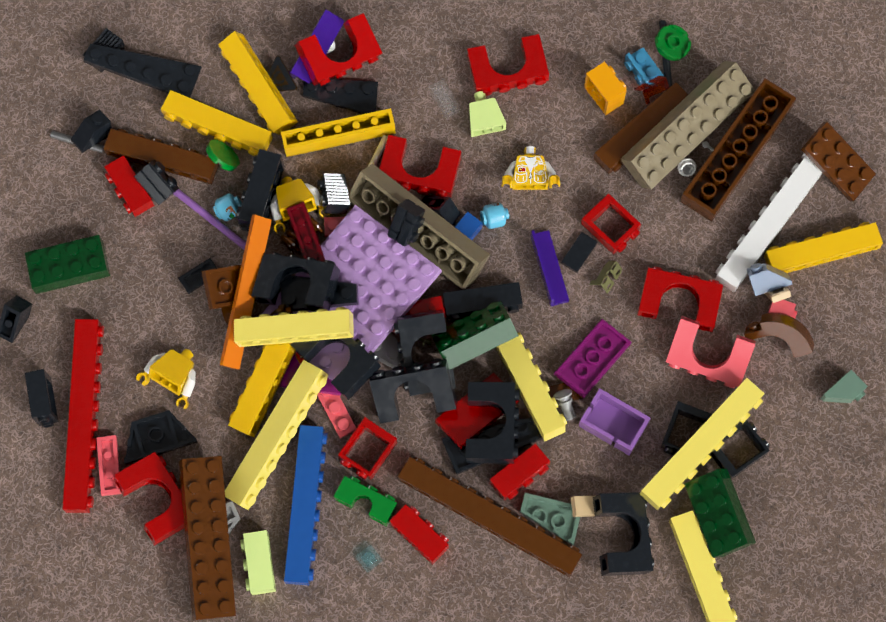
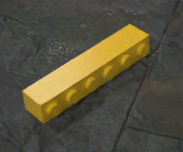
M234 31L218 44L222 50L221 54L231 64L230 69L239 77L240 85L249 93L248 98L250 101L256 104L258 114L266 120L268 130L281 135V132L289 130L298 121L245 36Z
M170 90L161 107L162 114L166 120L170 122L178 121L187 129L195 128L198 133L204 136L212 135L214 139L223 143L225 141L231 143V146L235 149L241 150L243 148L248 150V153L252 156L258 155L259 149L267 151L273 139L272 132L172 90Z
M391 108L281 132L286 157L378 138L383 135L396 134Z
M864 222L856 228L845 227L837 233L830 231L818 238L811 236L804 239L803 242L797 243V241H792L784 247H770L766 251L764 258L766 264L789 273L880 249L883 241L876 222L871 224Z
M292 343L263 345L261 357L255 362L252 376L246 381V388L238 398V405L230 415L228 426L255 437L295 353L291 346Z

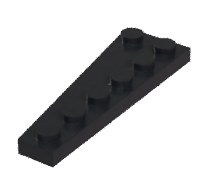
M91 43L84 57V63L168 94L172 90L189 98L192 95L202 69L198 65Z
M532 417L515 421V427H519V438H515V446H518V449L543 439ZM506 424L486 428L474 439L494 438L504 430ZM450 437L441 439L456 475L485 464L467 463L466 445L460 449Z

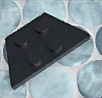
M169 410L131 422L124 464L128 465L138 462L154 452L160 455L198 443V441Z

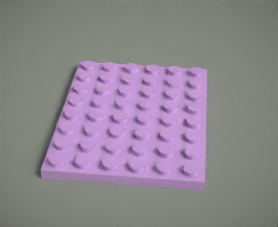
M355 205L321 244L325 259L335 262L336 266L340 269L338 282L357 284L359 305L341 307L349 309L353 314L354 337L352 338L354 340L358 338L366 346L364 349L368 353L370 351L374 353L394 329V323H397L396 317L407 314L440 275L442 270L410 245L402 246L397 240L388 237L389 230ZM296 273L295 275L310 278V275L306 273ZM281 292L278 294L276 305H269L262 314H271L275 309H278V305H281ZM332 307L329 311L336 310L338 307ZM342 343L328 344L309 363L322 369L328 374V378L333 381L349 362V347Z

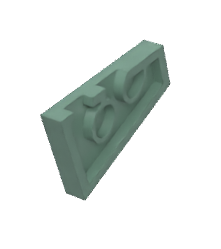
M525 493L520 513L574 546L580 517H573L572 505Z

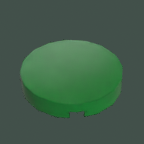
M677 25L662 27L656 34L655 46L659 54L665 59L678 61L684 58L690 51L691 40L689 41V35L683 28Z
M216 139L211 140L207 144L206 153L214 163H220L222 169L234 171L238 167L240 160L233 149L227 144Z

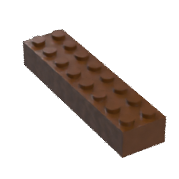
M765 78L684 191L680 202L712 222L788 115L797 98Z
M222 456L181 459L179 461L192 620L236 616Z

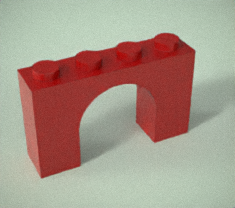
M364 13L347 20L343 24L353 46L352 56L346 62H335L329 59L324 54L315 34L299 41L295 45L314 86L317 84L323 86L331 82L330 78L336 76L339 79L347 75L346 71L350 69L354 72L363 67L362 64L366 62L372 64L379 60L378 57L383 53Z
M536 34L521 38L525 64L519 72L513 75H502L493 70L489 63L485 45L468 48L467 58L475 91H483L486 96H489L492 92L499 91L500 93H505L511 88L524 89L530 84L543 85L546 81H549V71L540 35Z
M388 135L379 168L407 191L413 189L422 195L431 193L441 197H452L462 151L443 147L439 165L435 172L427 177H414L408 174L402 165L407 147V139Z
M648 267L637 315L656 319L663 294L672 288H684L690 291L697 300L698 309L695 320L700 322L698 329L713 332L724 284H719V281L702 280L695 275L684 276L677 271L666 272L660 267Z
M156 452L114 475V482L123 496L149 484L158 485L169 494L171 499L169 508L163 514L144 525V530L154 546L184 529L181 488L179 489L175 484L177 481L173 473H168L165 468L166 462L163 457H158Z

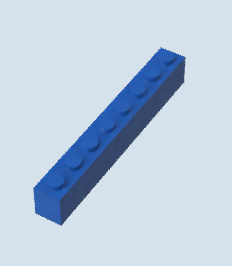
M300 425L284 577L285 584L309 586L310 581L314 580V569H311L312 561L316 560V549H313L314 541L318 540V529H315V523L320 520V510H317V503L322 500V491L319 490V483H323L324 471H321V464H325L326 452H323V444L327 445L328 433H324V427Z

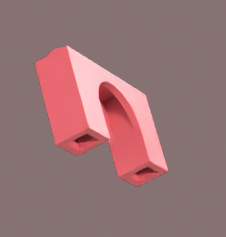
M681 316L666 359L669 366L675 369H680V367L687 369L688 373L696 376L702 374L706 376L707 380L717 382V380L725 382L724 385L730 388L739 387L744 378L756 341L737 335L729 357L720 364L707 365L699 361L693 351V342L700 322Z

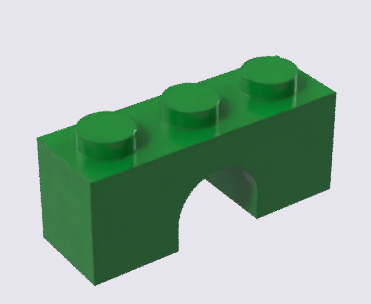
M344 476L333 496L334 500L352 509L357 500L362 498L368 499L372 503V508L368 514L369 518L387 527L397 508L396 499L388 494L383 496L377 493L378 489L371 485L363 486L360 484L361 481L353 476H350V478Z

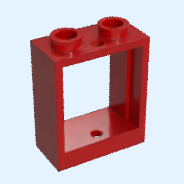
M609 193L581 221V225L613 255L617 251L619 253L622 252L627 246L626 242L630 239L634 240L641 233L639 231L641 223ZM610 206L632 226L615 243L593 223Z
M364 417L338 454L341 460L340 464L347 469L350 467L357 471L356 474L362 479L368 478L372 480L398 443L397 438ZM365 430L387 444V447L370 471L347 457Z

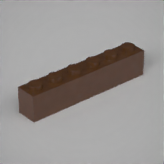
M677 83L673 84L594 153L593 159L608 174L612 171L617 172L623 166L621 158L688 94Z
M110 129L103 148L106 155L116 158L124 155L127 161L144 166L156 160V162L163 164L165 172L211 185L219 163H214L207 153L205 155L199 154L194 149L188 148L185 150L172 143L167 145L161 140L154 138L152 140L146 139L143 135L137 133L132 135L123 129Z

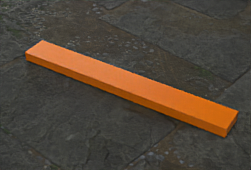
M252 215L220 360L221 366L240 370L244 347H239L234 342V319H240L241 316H251L255 299L251 295L263 254L265 253L272 221L258 215Z

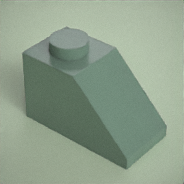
M850 370L823 394L820 399L823 402L851 403L854 400L858 402L866 395L864 391L868 386Z

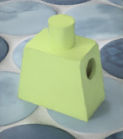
M483 91L476 92L474 94L476 102L469 103L471 137L506 130V121L496 99H486Z

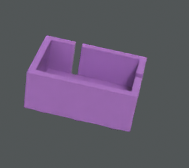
M599 388L590 407L587 408L581 418L579 427L610 445L614 442L615 448L630 456L651 418Z

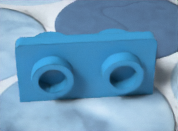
M644 48L639 49L633 54L627 53L625 55L624 65L628 71L632 70L635 74L634 78L639 86L643 85L647 89L664 78V75Z

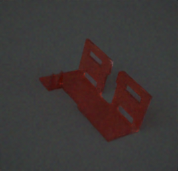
M657 76L649 81V83H655L656 85L651 86L644 83L634 88V90L642 91L645 103L648 104L650 103V97L669 89L666 77Z

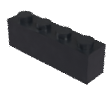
M519 282L443 293L447 320L451 319V321L468 317L473 312L480 311L488 307L489 304L500 300L508 313L519 312V309H522L523 306Z

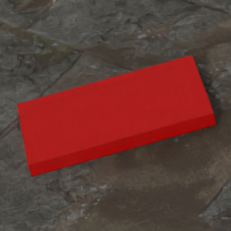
M492 373L482 382L503 381L495 373ZM466 394L457 402L455 410L445 411L435 419V423L461 449L466 445V439H474L500 418L503 412L491 406H469L468 394Z

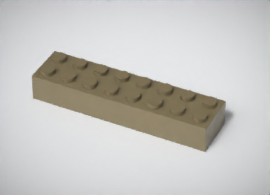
M723 61L621 158V161L642 188L652 190L753 94L755 89L736 62Z
M374 164L360 171L348 195L349 201L352 204L358 206L388 230L390 229L398 204L404 200L409 199L416 203L415 205L424 208L423 218H425V221L418 228L419 237L414 243L411 242L409 245L442 270L441 273L461 289L465 290L475 282L490 256L488 252Z

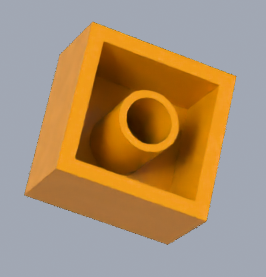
M604 61L586 73L584 88L603 113L607 115L624 104L627 88L622 80H618L615 76L614 69Z

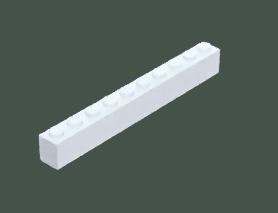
M804 153L801 156L802 162L800 164L796 163L790 171L793 173L790 178L785 177L780 184L782 189L779 193L775 191L769 199L771 201L768 207L764 206L758 214L761 217L758 221L753 220L748 227L749 233L747 235L743 234L738 240L737 244L739 246L737 249H732L726 257L728 259L726 264L721 263L717 268L715 280L724 284L732 292L736 291L748 275L746 269L756 264L823 174Z

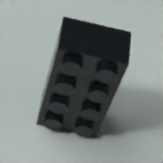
M259 149L258 155H255L252 165L254 168L248 174L247 183L249 184L247 190L244 189L242 193L243 203L241 207H238L236 213L238 224H240L243 231H249L252 215L268 219L270 217V204L273 196L277 194L276 187L280 184L285 168L281 154Z

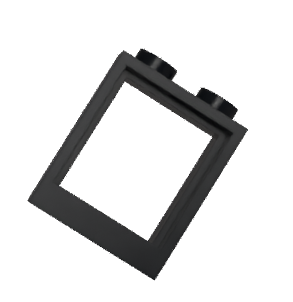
M44 369L26 372L25 380L31 417L43 428L52 427L54 423L59 422L52 378Z
M678 401L660 448H663L664 452L670 455H675L681 449V447L668 443L678 414L703 424L712 414Z
M747 420L735 426L737 431L731 437L743 430L758 449L759 453L735 469L721 449L717 452L713 450L710 453L721 469L728 470L731 480L770 451L768 442L763 437H759L756 433L755 425ZM726 436L722 441L726 442L731 437Z

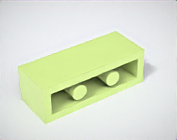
M267 530L244 533V539L240 540L242 552L245 551L246 559H243L244 571H248L249 577L245 579L247 591L250 590L252 595L276 592Z

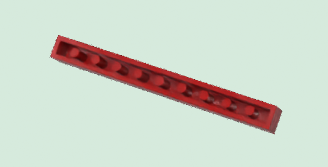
M75 319L63 510L66 513H90V508H93L94 505L91 488L95 486L92 469L96 468V458L93 457V450L97 449V438H94L95 431H98V419L95 418L96 412H99L100 408L99 400H97V393L101 391L98 374L102 373V364L99 363V356L103 355V344H100V338L104 337V326L101 325L98 319Z

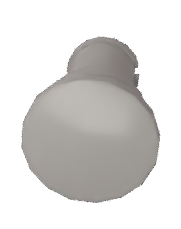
M570 389L560 390L553 395L558 405L561 406L566 421L576 417L571 403L573 399L571 397L572 390Z

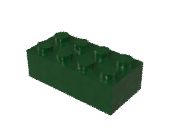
M100 235L25 252L31 287L36 294L110 276L104 243Z
M501 300L489 304L488 307L480 311L473 312L464 319L456 320L453 324L446 327L447 332L431 334L443 360L447 359L449 370L519 336Z
M716 469L684 483L713 558L724 557L756 543L727 469Z

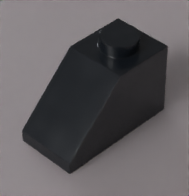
M99 109L82 121L72 136L71 142L81 153L87 151L108 137L110 129H112L111 121Z
M425 195L421 200L451 225L461 215L450 197Z
M16 295L4 304L0 318L1 338L10 343L14 342L29 318L32 303Z

